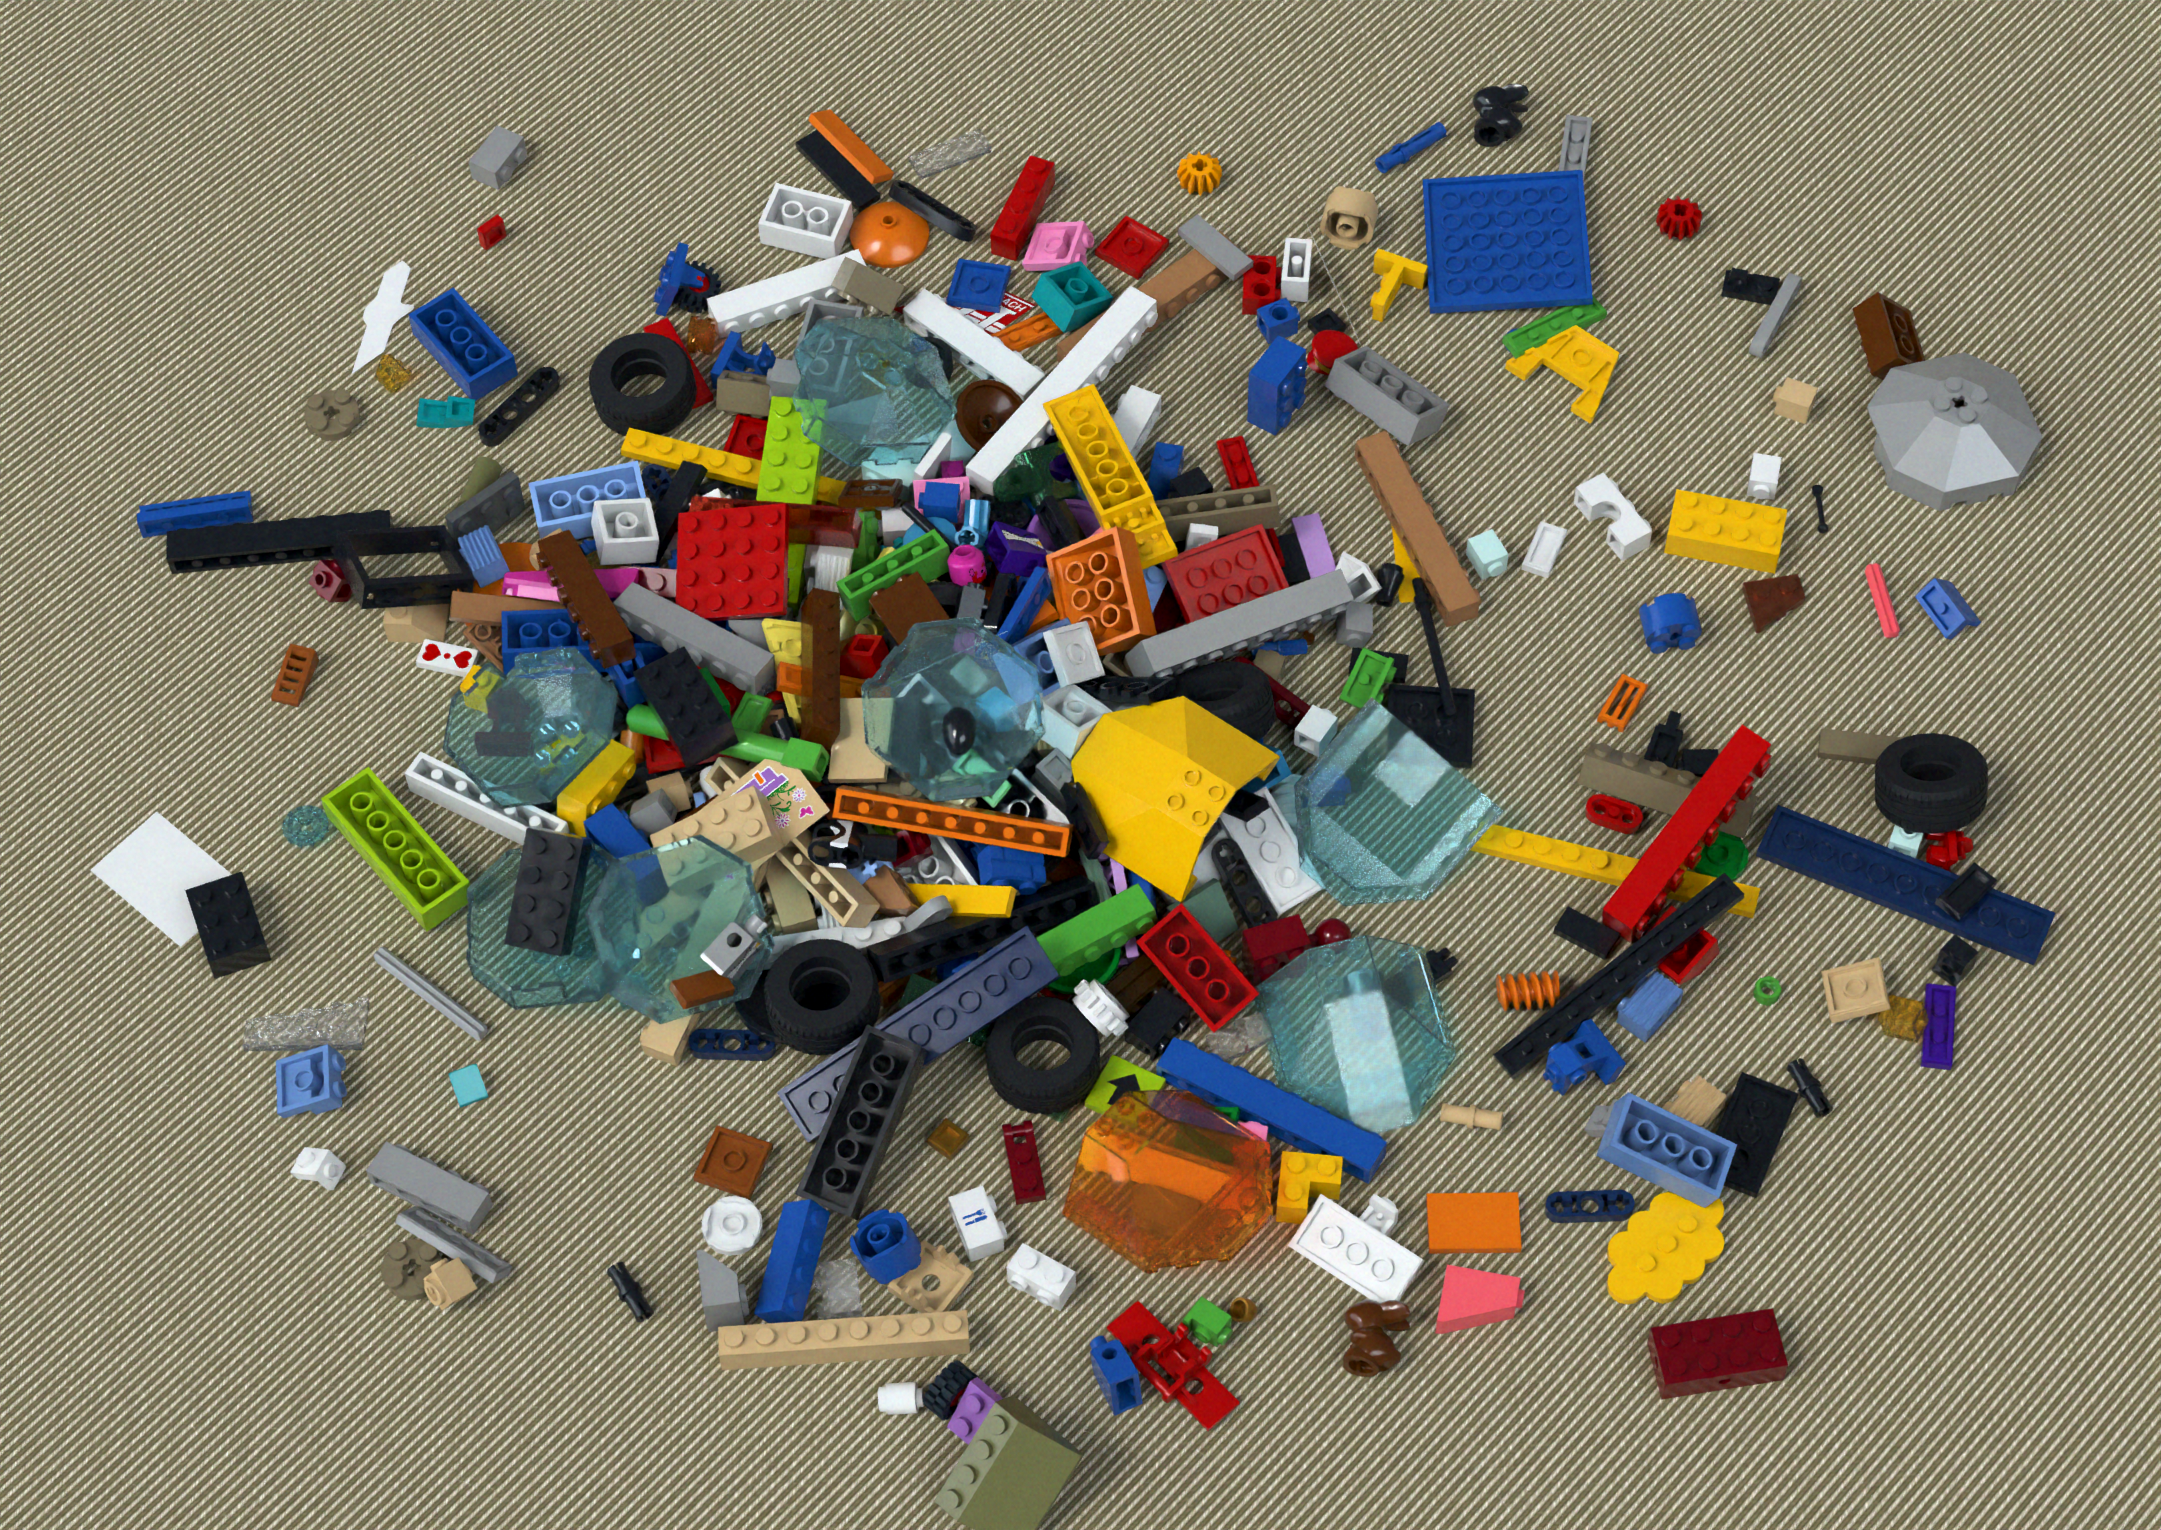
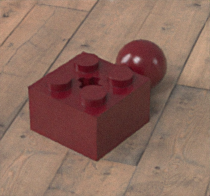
M1299 914L1243 930L1242 961L1250 981L1256 988L1260 986L1269 987L1277 981L1286 978H1299L1306 972H1309L1311 952L1320 950L1329 956L1344 953L1351 944L1352 933L1344 921L1337 918H1328L1318 924L1314 934L1307 935Z

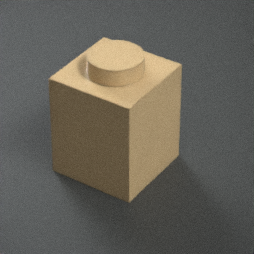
M1787 377L1783 387L1777 386L1772 400L1776 402L1774 414L1806 424L1815 404L1818 388Z
M680 772L646 781L649 794L662 788L678 809V812L691 808L689 798L693 797L689 780L683 781Z

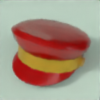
M1337 330L1320 331L1312 339V350L1307 356L1308 366L1317 373L1329 375L1335 359L1357 350L1358 346L1350 336Z

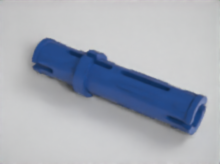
M1436 122L1408 141L1394 145L1388 153L1375 159L1376 167L1381 173H1386L1396 165L1405 164L1416 153L1446 137L1447 131L1444 125Z

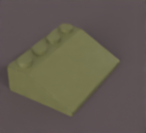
M1012 1395L994 1403L934 1502L956 1521L973 1530H1037L1084 1454Z

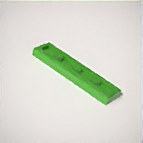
M1593 296L1592 305L1565 306L1504 335L1502 342L1512 355L1518 358L1524 355L1526 350L1542 346L1547 343V339L1574 325L1584 329L1606 318L1607 311Z

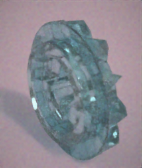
M309 805L300 806L287 814L282 824V831L290 845L295 844L300 848L307 845L313 847L319 840L323 841L326 832H329V821L327 815L320 808ZM299 823L305 826L311 824L313 831L304 830L302 832Z

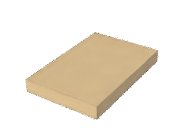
M893 697L840 698V733L831 748L828 773L830 783L887 782L890 743L892 740L891 733L894 722L893 714L895 713V700Z

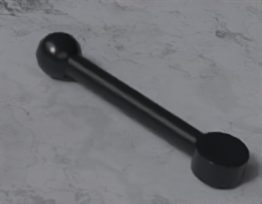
M1814 485L1812 487V494L1816 497L1819 517L1817 530L1824 534L1828 531V525L1824 520L1821 499L1823 487L1821 485Z

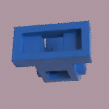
M730 331L710 372L713 389L717 390V378L724 370L744 372L747 367L755 371L744 373L767 375L768 369H773L776 360L773 350L769 348L766 342H763L758 356L748 354L743 351L741 334Z
M1589 1019L1581 1023L1571 1041L1566 1043L1558 1042L1549 1049L1543 1077L1546 1081L1550 1080L1553 1085L1551 1087L1554 1092L1559 1091L1563 1096L1571 1084L1577 1085L1584 1081L1589 1071L1594 1070L1605 1085L1615 1082L1626 1063L1593 1020Z

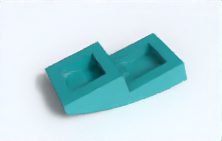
M448 396L447 402L419 398L416 426L456 428L472 425L475 399Z

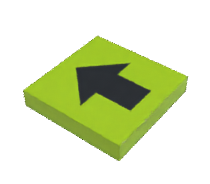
M1112 1054L1085 1100V1107L1133 1130L1139 1131L1164 1088L1166 1079Z

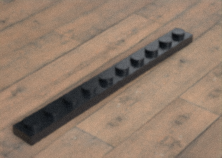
M1723 873L1494 1053V1059L1514 1080L1546 1055L1553 1045L1565 1040L1574 1033L1583 1021L1593 1018L1744 898V893Z

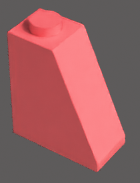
M1447 1265L1435 1333L1445 1334L1514 1319L1515 1308H1522L1525 1290L1519 1289L1521 1278Z

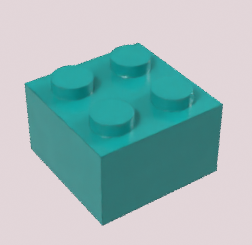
M1081 261L1042 273L1031 296L1063 333L1081 328L1106 311L1114 298Z

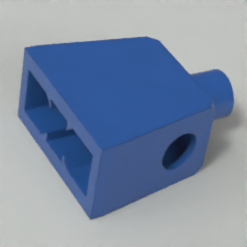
M1104 1335L1095 1337L1090 1342L1093 1373L1114 1416L1143 1404L1138 1371L1120 1340L1115 1339L1109 1342Z

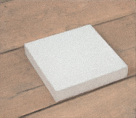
M945 432L941 433L914 470L913 480L939 479L941 477V461H950L952 436ZM914 489L912 490V500H913V501H914Z
M1087 621L1043 632L1061 688L1105 675Z

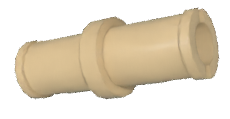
M1442 1104L1440 1122L1467 1125L1468 1129H1473L1475 1126L1501 1131L1502 1111L1478 1109L1477 1105L1470 1104V1107Z

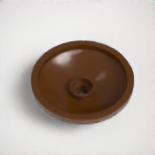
M995 380L975 381L960 393L956 401L955 420L959 432L964 440L974 450L979 452L1024 401L1012 388L1004 383Z

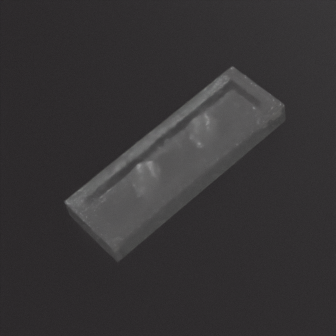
M979 128L909 155V162L919 179L922 180L991 153L992 150L990 143Z

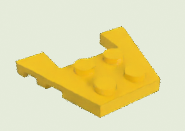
M1574 325L1547 339V343L1538 348L1532 347L1526 350L1524 355L1516 359L1514 357L1506 362L1505 369L1525 381L1541 364L1547 366L1584 390L1571 405V412L1591 424L1618 362L1619 352L1579 326Z

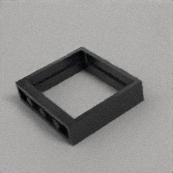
M445 525L336 531L334 557L361 609L451 604L452 591L459 589L460 592L473 593L474 577ZM431 542H438V545L431 546ZM438 552L450 574L370 579L358 556ZM369 594H373V599H367Z

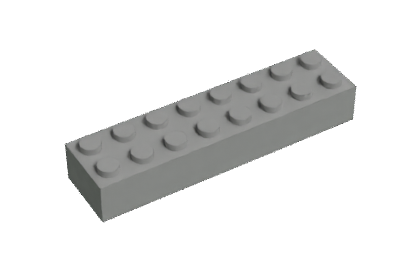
M1340 568L1144 639L1125 655L1133 677H1169L1173 675V677L1177 678L1197 665L1199 667L1215 663L1214 660L1223 657L1224 660L1230 659L1240 654L1239 651L1248 648L1249 651L1257 649L1271 638L1273 642L1286 638L1289 636L1288 633L1297 630L1298 633L1306 631L1320 620L1322 624L1338 618V614L1347 610L1346 606L1354 598Z

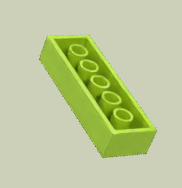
M369 766L321 798L328 819L426 932L474 900L468 879Z

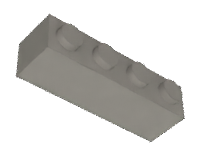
M386 1141L366 1170L371 1184L474 1235L493 1206L486 1187L477 1182L471 1184L463 1180V1177L453 1170L448 1169L445 1171L439 1168L434 1161L427 1157L419 1158L413 1155L407 1147L401 1144L395 1146Z

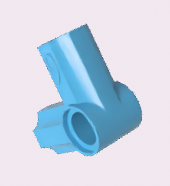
M965 500L964 526L959 532L955 533L956 544L959 546L972 545L981 551H986L988 556L989 553L984 543L990 533V501Z

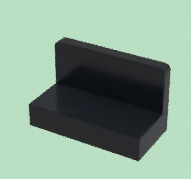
M1053 495L1043 498L1035 513L1057 551L1087 538L1065 500L1056 501Z

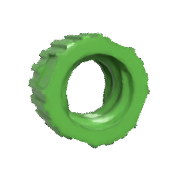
M1774 977L1760 978L1754 987V998L1759 1004L1771 1006L1778 1001L1782 988L1779 981ZM1768 987L1774 993L1766 995L1762 992L1761 988Z

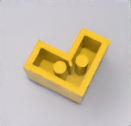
M1282 1151L1276 1222L1302 1224L1307 1216L1309 1197L1318 1198L1322 1194L1328 1199L1339 1200L1343 1157Z

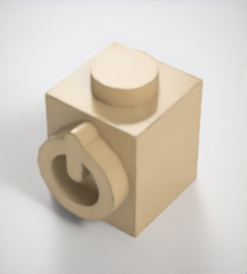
M459 1257L450 1262L446 1258L430 1266L432 1272L424 1278V1289L427 1297L434 1305L440 1306L441 1310L466 1298L478 1289L472 1280L469 1267L462 1263Z

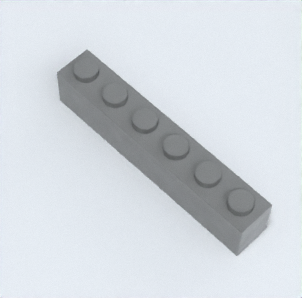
M634 582L613 602L628 630L640 635L646 641H651L663 647L669 653L685 646L696 666L701 668L707 667L715 677L734 684L740 690L756 695L775 674L774 654Z

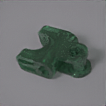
M1061 442L1032 448L1015 455L1014 460L1017 467L1011 468L1004 475L996 479L993 485L995 496L1005 503L1029 497L1033 509H1037L1043 498L1053 495L1056 501L1072 499L1079 494L1080 491L1075 481L1059 482L1050 473V462L1064 453Z

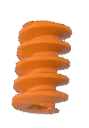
M1557 970L1553 971L1551 979L1547 971L1541 972L1540 979H1538L1535 972H1530L1528 980H1526L1523 973H1518L1516 981L1512 974L1508 973L1505 976L1504 982L1499 974L1496 975L1498 1002L1501 1004L1504 1012L1508 1010L1509 1003H1513L1515 1010L1519 1011L1521 1002H1525L1527 1009L1531 1010L1533 1001L1537 1002L1539 1009H1543L1545 1000H1548L1551 1008H1553L1557 999H1559L1560 984Z

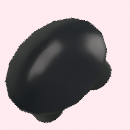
M1016 492L994 496L983 494L979 497V500L991 502L990 527L993 526L995 521L1016 528H1022L1031 519L1030 509L1022 502V496Z

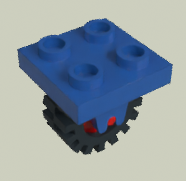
M678 242L675 251H669L666 263L661 268L658 278L661 284L660 287H657L653 302L657 303L655 314L665 317L672 301L675 304L680 302L679 308L684 310L685 306L689 307L688 312L693 313L694 309H696L697 313H701L703 309L707 311V298L718 295L721 290V281H718L719 275L718 273L712 274L714 271L712 267L706 269V263L704 262L701 263V266H698V261H693L691 265L689 261L685 262L689 247L687 244Z

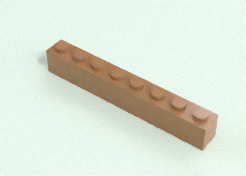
M1221 231L1219 232V233H1221L1225 238H1227L1231 243H1233V242H1232L1228 237H1226ZM1194 249L1143 284L1137 290L1157 300L1158 318L1152 327H1148L1142 333L1141 337L1147 332L1154 331L1167 318L1174 317L1186 305L1194 303L1200 295L1209 289L1217 287L1228 276ZM1106 311L1057 344V361L1059 363Z
M1387 431L1357 440L1355 458L1418 575L1423 579L1424 586L1446 627L1478 617L1479 605L1481 604L1480 594L1476 588L1473 589L1471 587L1466 568L1459 565L1454 546H1449L1443 526L1436 523L1431 504L1429 502L1426 503L1422 497L1423 493L1418 481H1413L1408 462L1406 460L1403 461L1399 455L1400 451L1397 442L1394 439H1390Z

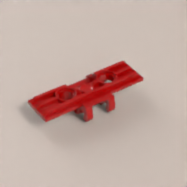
M1137 1301L1106 1327L1115 1339L1120 1340L1123 1347L1132 1355L1130 1359L1136 1369L1162 1394L1161 1399L1165 1403H1169L1175 1398L1207 1431H1210L1240 1405V1402L1205 1368L1211 1362L1213 1353L1207 1346L1199 1350L1187 1338L1189 1328L1183 1322L1177 1326V1331L1172 1335ZM1148 1338H1155L1159 1341L1155 1344L1146 1343L1143 1346V1342ZM1154 1360L1175 1383L1170 1385L1148 1362ZM1196 1380L1203 1385V1389L1198 1394H1191L1185 1388V1385L1189 1381Z

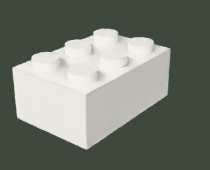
M776 183L758 222L760 242L823 259L838 256L853 223L852 201Z

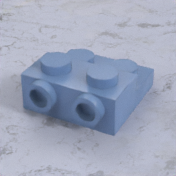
M327 1044L276 1060L277 1114L282 1118H287L310 1110L317 1115L342 1107V1098L347 1095L346 1085L341 1080V1071L346 1068L343 1055Z

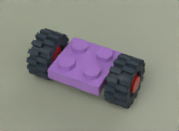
M955 1360L954 1363L951 1362L948 1365V1368L945 1367L940 1375L935 1377V1382L931 1383L928 1387L930 1390L925 1392L923 1404L943 1421L950 1419L952 1415L947 1428L969 1445L994 1403L1003 1398L980 1380L978 1375L961 1361Z

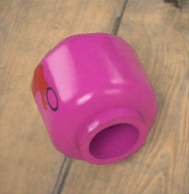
M961 545L956 547L948 556L949 574L954 584H958L961 587L963 585L967 586L968 582L980 584L986 578L987 569L981 550L972 545Z

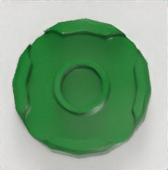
M1718 830L1719 836L1711 847L1705 845L1700 853L1702 858L1693 870L1696 873L1716 878L1725 873L1734 881L1746 869L1749 852L1740 837Z

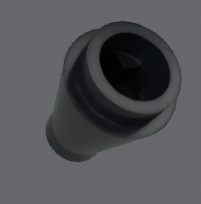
M1384 563L1381 565V569L1377 571V581L1382 589L1377 593L1376 603L1380 606L1391 607L1393 605L1395 596L1405 578L1403 568L1399 565Z

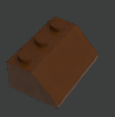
M1879 292L1853 308L1856 319L1854 324L1862 339L1861 347L1866 353L1868 360L1867 368L1872 376L1884 380L1889 370L1893 367L1925 361L1909 309Z

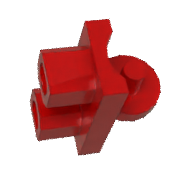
M1963 831L1924 833L1927 840H1937L1939 846L1929 845L1926 851V863L1940 866V868L1951 872V865L1957 863L1958 860H1965L1966 853L1971 852L1974 848L1972 839L1964 837Z

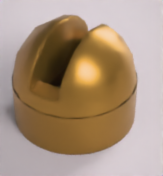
M1238 1297L1233 1300L1230 1306V1315L1236 1322L1248 1323L1256 1317L1257 1306L1248 1298Z

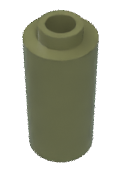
M488 457L476 459L458 502V507L499 479L502 467L497 461Z

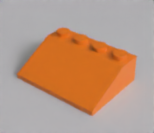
M1115 526L1046 555L1059 620L1068 617L1071 624L1087 621L1099 656L1133 649L1140 641L1157 635L1134 532Z

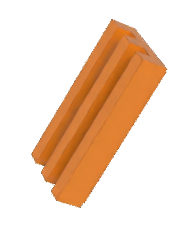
M1622 674L1600 711L1597 722H1607L1608 727H1618V731L1623 733L1644 697L1648 685ZM1625 683L1630 684L1613 715H1608ZM1635 688H1639L1622 720H1619L1618 718Z

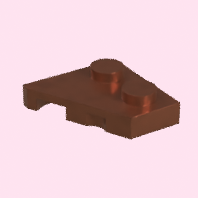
M1798 574L1743 583L1742 590L1756 633H1761L1766 625L1774 620H1780L1786 616L1788 611L1795 610L1804 604L1805 594Z

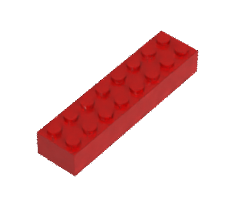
M1743 724L1740 726L1602 909L1603 925L1619 932L1620 936L1630 944H1632L1636 937L1641 939L1650 927L1648 924L1653 914L1656 916L1660 915L1667 905L1665 900L1671 891L1676 893L1685 880L1683 876L1687 869L1693 870L1701 860L1702 855L1700 853L1705 845L1711 847L1719 836L1718 829L1723 822L1728 824L1737 811L1735 807L1739 800L1745 801L1754 789L1752 784L1757 776L1763 778L1771 766L1769 762L1772 758V755H1770L1771 743Z

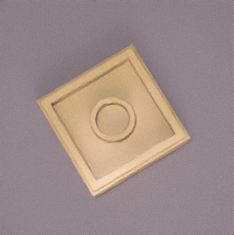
M1880 957L1821 971L1832 1023L1891 1009Z

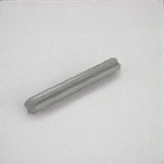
M380 947L374 953L373 957L376 963L474 1039L482 1040L488 1033L487 1026L386 947Z

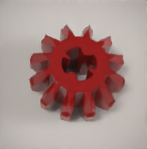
M1679 196L1675 200L1667 198L1665 204H1661L1658 208L1656 218L1661 234H1668L1669 240L1673 237H1678L1680 242L1684 236L1691 239L1694 233H1698L1702 221V211L1698 210V203H1690L1689 197L1685 200H1681Z

